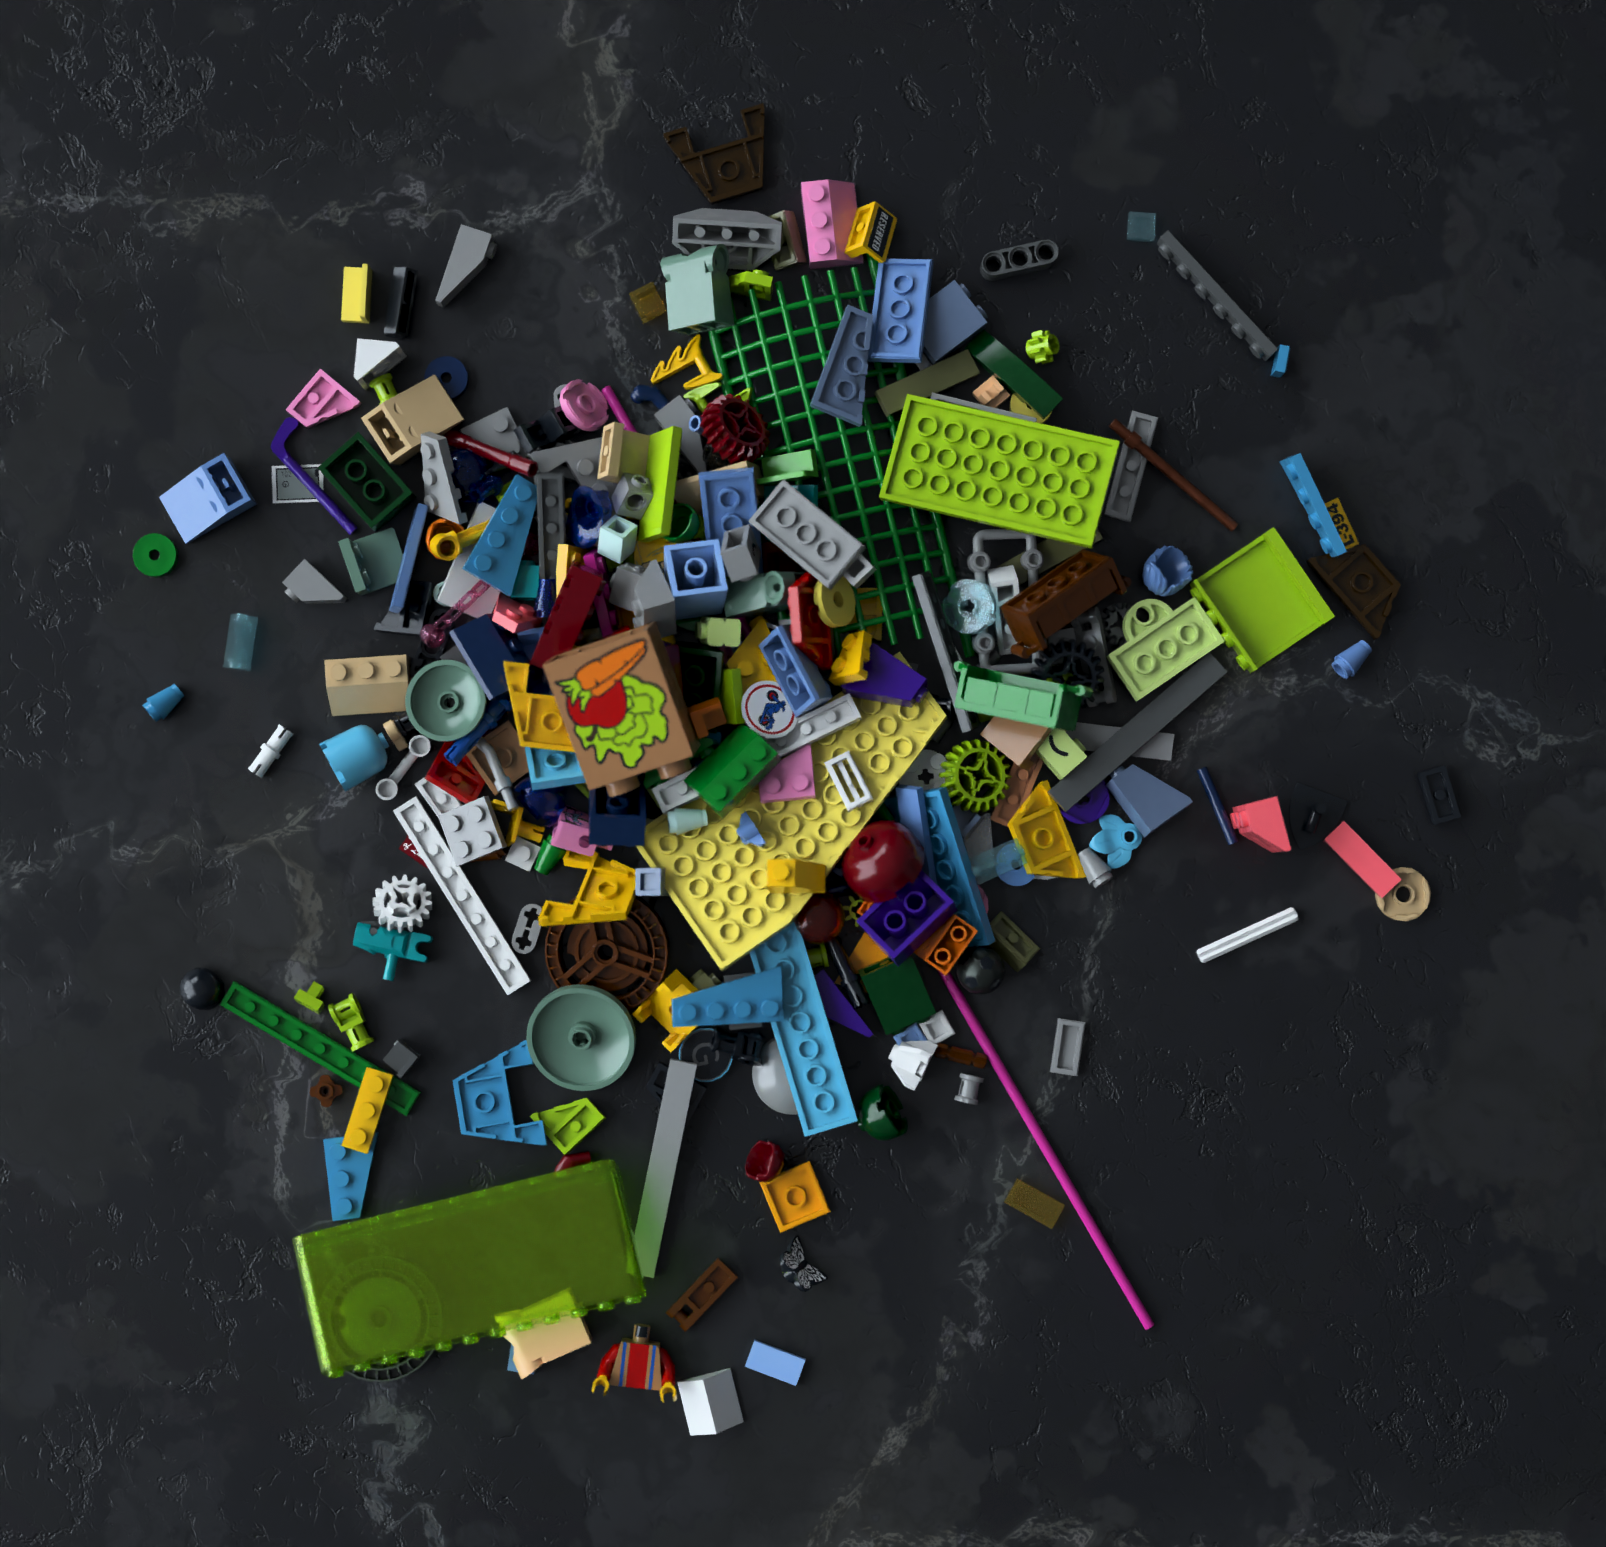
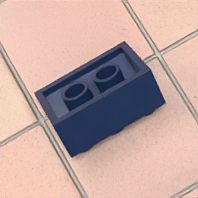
M485 614L450 631L449 634L489 701L510 700L503 666L504 661L529 664L526 692L542 681L537 673L536 666L530 664L521 641L515 637L514 633L492 621L493 614Z

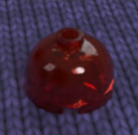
M827 891L826 893H814L794 919V922L804 941L810 944L821 945L831 942L840 934L844 926L845 912L841 902L835 895Z

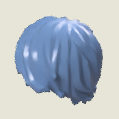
M1164 545L1161 549L1157 548L1146 560L1142 573L1143 582L1148 587V590L1154 592L1155 595L1163 597L1173 595L1192 580L1193 567L1190 565L1188 557L1180 549Z

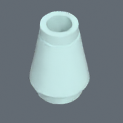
M673 808V811H667L669 833L679 835L708 826L706 809Z

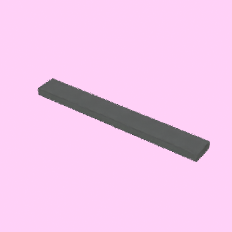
M1210 652L1206 654L1052 787L1048 794L1065 813L1069 811L1226 675L1228 671Z

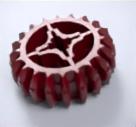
M729 393L725 396L720 395L706 405L703 414L700 416L702 419L700 427L704 429L701 435L707 437V445H712L714 448L713 453H720L721 459L728 458L731 464L743 461L754 462L764 454L770 443L768 437L771 433L766 429L768 423L762 420L763 414H759L756 411V407L749 405V400L742 401L740 395L734 397Z

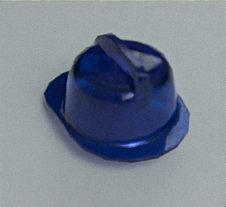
M580 486L574 491L566 525L568 535L576 546L583 549L592 547L599 538L600 527L611 518L612 505L608 498V491L593 490L587 486Z

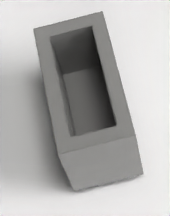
M744 525L724 532L720 554L731 581L740 580L745 582L751 580L758 574L761 551L751 525Z

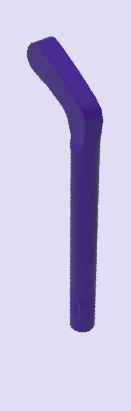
M291 417L286 418L271 443L272 452L338 521L347 533L352 535L358 527L351 522L345 513L285 449L286 441L299 427L298 420Z

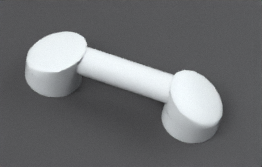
M416 735L410 740L409 752L390 777L381 779L377 783L376 794L379 798L391 800L396 796L398 792L397 784L418 757H423L430 751L431 743L427 737Z

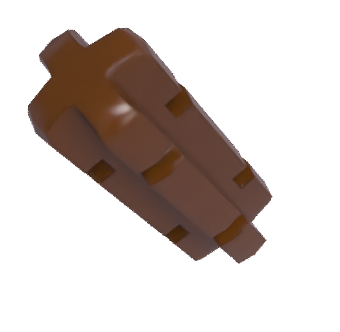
M943 1043L936 1044L938 1046L934 1056L937 1058L945 1059L946 1057L949 1061L966 1065L973 1064L974 1067L982 1069L986 1066L988 1058L986 1054L979 1052L975 1054L971 1050L955 1046L948 1047L947 1044Z

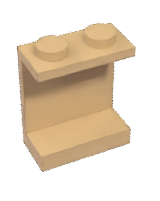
M612 422L604 426L597 479L618 484L624 472L633 475L640 474L645 477L650 435L624 430V424Z

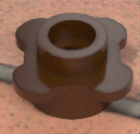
M325 1074L320 1077V1081L316 1086L310 1088L309 1093L312 1097L319 1099L323 1107H330L332 1100L336 1096L341 1095L343 1089L341 1085H337L331 1080L329 1075ZM325 1088L328 1089V1093H327V1094L324 1093V1089H325Z

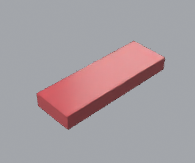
M1345 821L1324 839L1381 899L1402 880Z

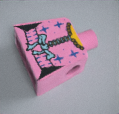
M565 804L561 805L553 826L552 846L587 856H593L596 847L607 851L612 850L613 845L598 846L589 844V814Z

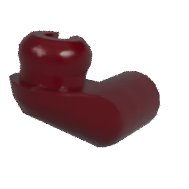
M589 1151L564 1155L554 1169L555 1178L559 1181L568 1180L578 1166L590 1165L591 1157Z

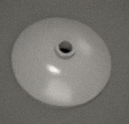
M774 1037L762 1046L760 1055L762 1060L761 1066H753L752 1068L753 1084L758 1096L768 1107L783 1114L797 1115L796 1105Z

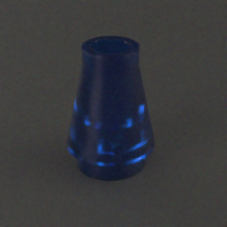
M539 579L534 605L536 617H549L557 598L555 579Z

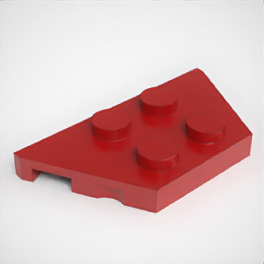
M807 571L788 587L792 643L821 670H831L833 658L830 627L825 625L819 618L817 612L820 610L818 605L814 603V587L818 579Z

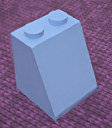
M719 539L664 546V577L675 600L676 620L723 613L728 588L720 554Z

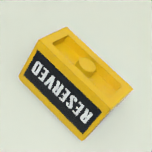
M876 201L857 208L844 253L851 258L867 253L879 263L885 262L897 218Z

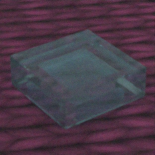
M1129 211L1127 240L1153 242L1155 238L1156 213Z

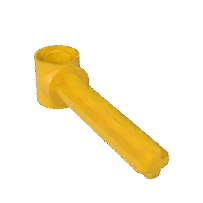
M489 520L459 533H455L452 530L435 535L430 542L431 552L446 561L455 559L459 554L463 553L462 548L478 542ZM449 540L450 549L447 553L442 554L440 552V545L443 541Z

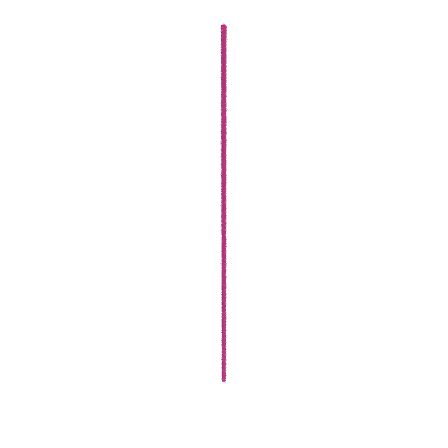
M611 386L603 388L601 392L619 423L624 424V430L637 432ZM736 618L741 622V634L746 639L752 630L745 618ZM937 970L1145 1330L1154 1326V1322L951 972L946 976Z

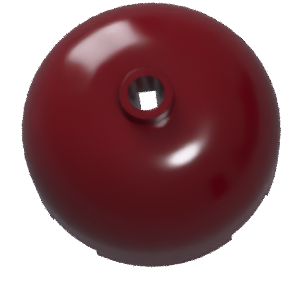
M890 820L875 821L867 824L846 849L841 859L842 873L847 884L862 900L871 903L885 902L897 897L895 892L899 891L909 881L913 883L923 867L925 852L917 837L906 826Z

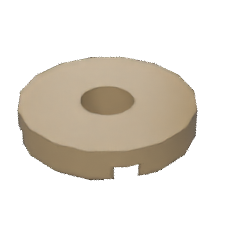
M1399 867L1392 869L1402 880L1382 899L1375 893L1378 907L1384 915L1393 920L1409 921L1418 918L1430 903L1431 891L1428 881L1412 868ZM1402 886L1408 888L1410 892V897L1406 902H1401L1396 897L1398 888Z

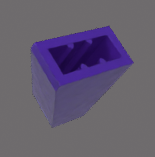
M872 643L870 646L869 661L863 663V669L868 672L867 678L841 685L843 694L850 693L851 697L911 708L916 702L921 703L928 693V684L925 677L875 643Z

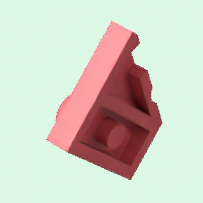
M503 593L499 594L492 621L512 633L540 627L543 617L536 613L535 608L527 604H520Z

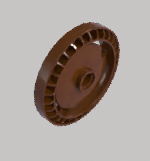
M635 896L630 913L641 921L649 933L653 955L648 954V943L642 928L630 916L626 920L576 924L570 933L567 943V954H572L576 960V964L569 970L565 966L562 954V941L568 924L549 926L545 942V959L549 974L556 987L586 984L605 991H615L629 986L641 976L646 979L639 987L631 992L615 997L627 1010L645 1001L658 988L669 964V938L659 915L648 903ZM576 897L569 901L567 904L573 905ZM602 945H609L613 949L612 957H607L602 953ZM647 962L652 963L650 971L644 969ZM573 973L581 980L579 983L572 978L571 975Z

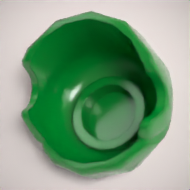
M674 504L671 531L668 536L663 538L677 544L691 541L698 533L700 527L699 516L695 509L689 504Z

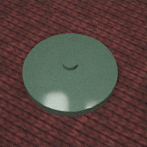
M575 984L552 991L536 1006L527 1027L528 1051L536 1067L553 1083L571 1090L591 1091L610 1085L625 1072L635 1052L636 1030L630 1013L615 996L595 986Z

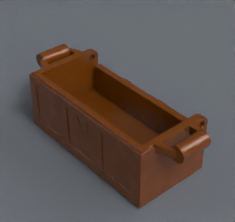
M1084 549L1080 550L1000 607L1015 641L1018 642L1012 645L1011 653L1027 659L1031 654L1039 650H1046L1047 645L1044 638L1050 637L1110 593L1125 594L1127 592L1126 588L1131 585V579L1120 575L1112 557Z

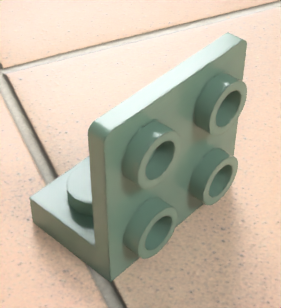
M389 528L354 541L349 538L338 541L355 592L358 595L362 596L396 584L403 552L394 528Z

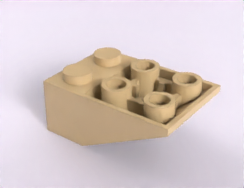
M435 374L384 401L361 417L389 463L396 465L403 464L421 451L422 433L430 431L442 436L465 420Z

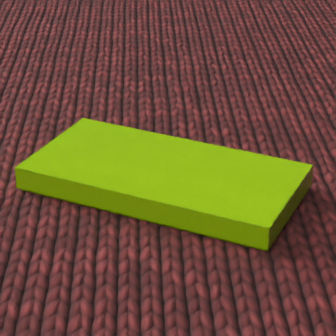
M671 426L650 435L645 477L649 478L654 495L640 520L637 541L646 543L670 534L682 437L681 427Z

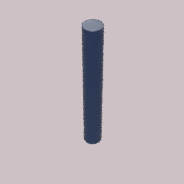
M1207 767L1197 770L1228 845L1238 842Z

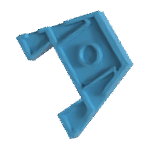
M527 1040L452 1080L462 1135L540 1146L548 1145L543 1120L515 1125L506 1070L534 1065L528 1051Z

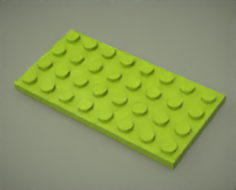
M907 394L879 498L887 502L1092 549L1120 441Z

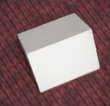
M357 338L354 378L364 390H367L370 387V381L389 372L407 356L396 342Z
M731 1368L677 1381L691 1436L717 1434L744 1422Z

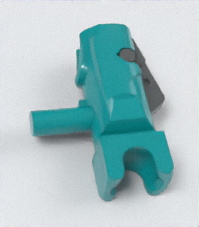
M361 921L356 926L353 946L364 949L373 955L376 953L384 954L387 962L383 979L394 981L398 958L428 963V957L419 954L417 949L421 943H431L433 936L404 930L402 933H398V927L395 926L389 931L387 922L380 925L379 921Z

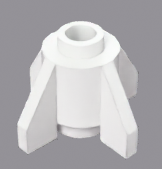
M928 1040L902 1041L900 1046L894 1045L888 1059L892 1060L891 1067L905 1087L915 1091L919 1081H922L938 1045Z

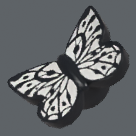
M798 1235L795 1236L787 1246V1251L780 1255L779 1261L786 1280L794 1283L800 1291L806 1292L812 1288V1285L820 1284L827 1280L828 1277L816 1267L808 1264L807 1260H805L800 1238Z

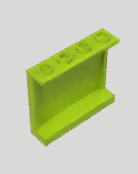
M1274 527L1190 583L1192 597H1195L1199 603H1203L1207 609L1206 614L1214 626L1217 624L1222 631L1221 636L1225 641V645L1228 648L1233 647L1238 655L1235 657L1236 661L1244 671L1248 669L1250 673L1335 617Z

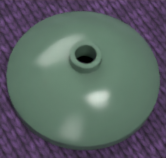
M438 660L421 668L410 681L405 697L406 712L414 728L427 738L440 742L456 741L474 731L484 716L487 704V696L470 667L454 660ZM449 699H454V706L448 708L447 701Z

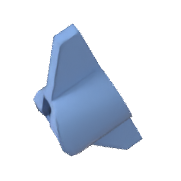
M747 812L742 813L740 825L736 830L742 843H750L760 847L765 846L766 842Z

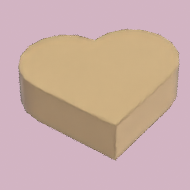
M394 720L385 722L383 726L398 751L400 752L407 748L408 743L400 733Z

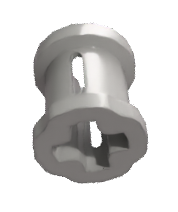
M960 1073L961 1084L958 1095H955L954 1100L978 1105L977 1094L980 1083H983L984 1078Z

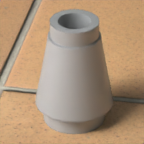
M1090 847L1077 854L1089 885L1092 884L1097 889L1113 878L1111 874L1112 869Z

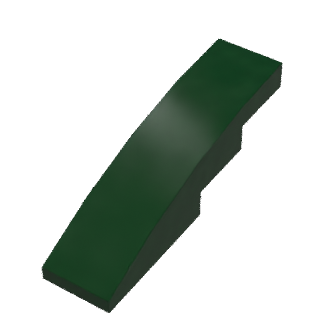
M984 329L964 348L965 350L968 349L971 356L988 373L994 375L1002 386L1005 385L1022 403L1025 402L1043 420L1063 400L1042 378Z

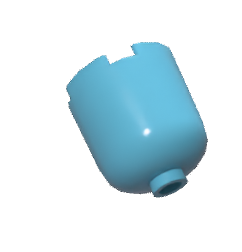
M367 725L355 726L319 744L345 792L379 773L387 764L388 757L385 749L389 745L382 732L377 735Z

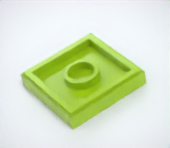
M723 668L720 702L727 720L726 724H743L745 720L741 711L743 698L740 668Z

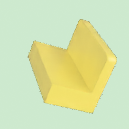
M362 264V268L344 267L342 322L370 324L372 269L369 264Z

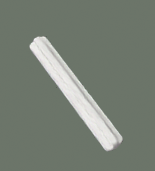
M1294 908L1281 911L1198 949V958L1202 963H1206L1298 921V914Z

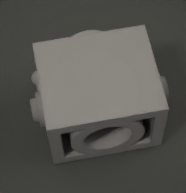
M625 562L618 566L616 573L610 579L609 587L611 588L608 603L628 611H633L631 601H635L634 588L646 568L630 562Z

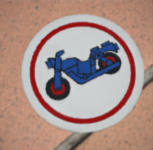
M757 682L750 686L743 695L741 702L743 718L749 728L760 736L780 738L790 733L795 727L798 717H795L777 682Z

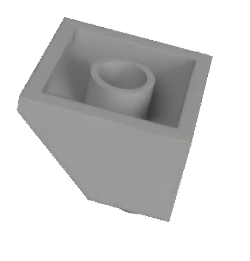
M657 559L649 563L634 588L635 601H631L635 617L632 618L634 628L656 621L660 635L663 638L676 634L675 600Z

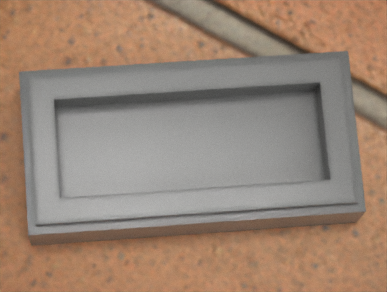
M1057 1019L1050 1072L1078 1076L1086 1022Z

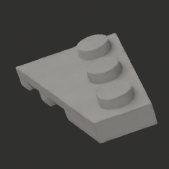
M430 431L422 433L421 454L425 491L424 504L428 505V512L459 525L468 522L466 512L461 513L458 499L462 498L460 489L455 488L451 474L455 469L446 437Z

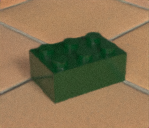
M359 432L317 467L375 532L379 531L416 498L413 492Z

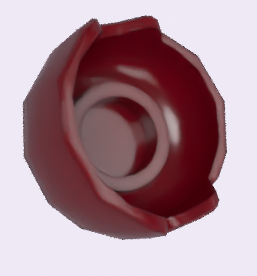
M758 1141L752 1147L745 1165L746 1175L763 1183L776 1179L784 1167L785 1154L781 1147L770 1141Z

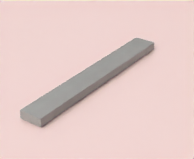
M670 1059L627 1273L650 1278L655 1276L697 1063Z

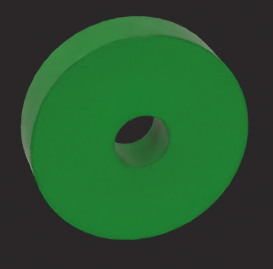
M151 533L140 538L135 544L133 561L138 570L143 574L155 578L163 577L175 568L178 561V550L173 541L168 537L158 533ZM154 551H159L160 553L157 560L151 558Z

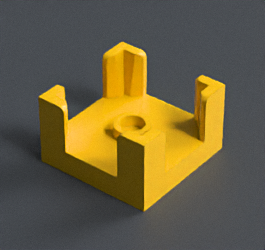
M676 969L632 1015L640 1023H643L652 1015L670 1033L662 1044L672 1052L697 1026H672L671 999L699 990Z

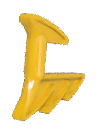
M697 334L688 343L682 358H680L682 348L677 346L667 363L666 369L665 362L660 361L654 370L651 382L655 385L696 363L701 374L684 383L683 387L685 390L718 382L723 379L721 373H715L711 370L700 347L701 336Z

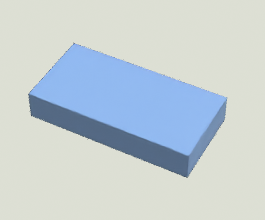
M754 1340L745 1367L796 1386L806 1359Z

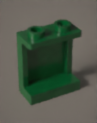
M912 955L900 966H897L887 957L858 970L886 1035L890 1033L892 1035L899 1034L906 1030V1026L915 1022L917 1024L924 1023L931 1019V1015L936 1014Z

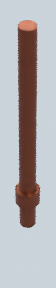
M1117 419L1109 425L1115 433L1125 440L1123 443L1131 450L1134 448L1227 529L1232 532L1237 527L1238 523L1147 446L1141 440L1142 437L1135 431L1131 432Z

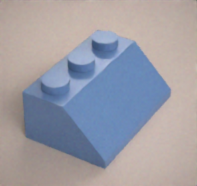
M790 625L778 626L758 645L796 718L823 706L832 698L829 684L823 680L818 666L792 643Z

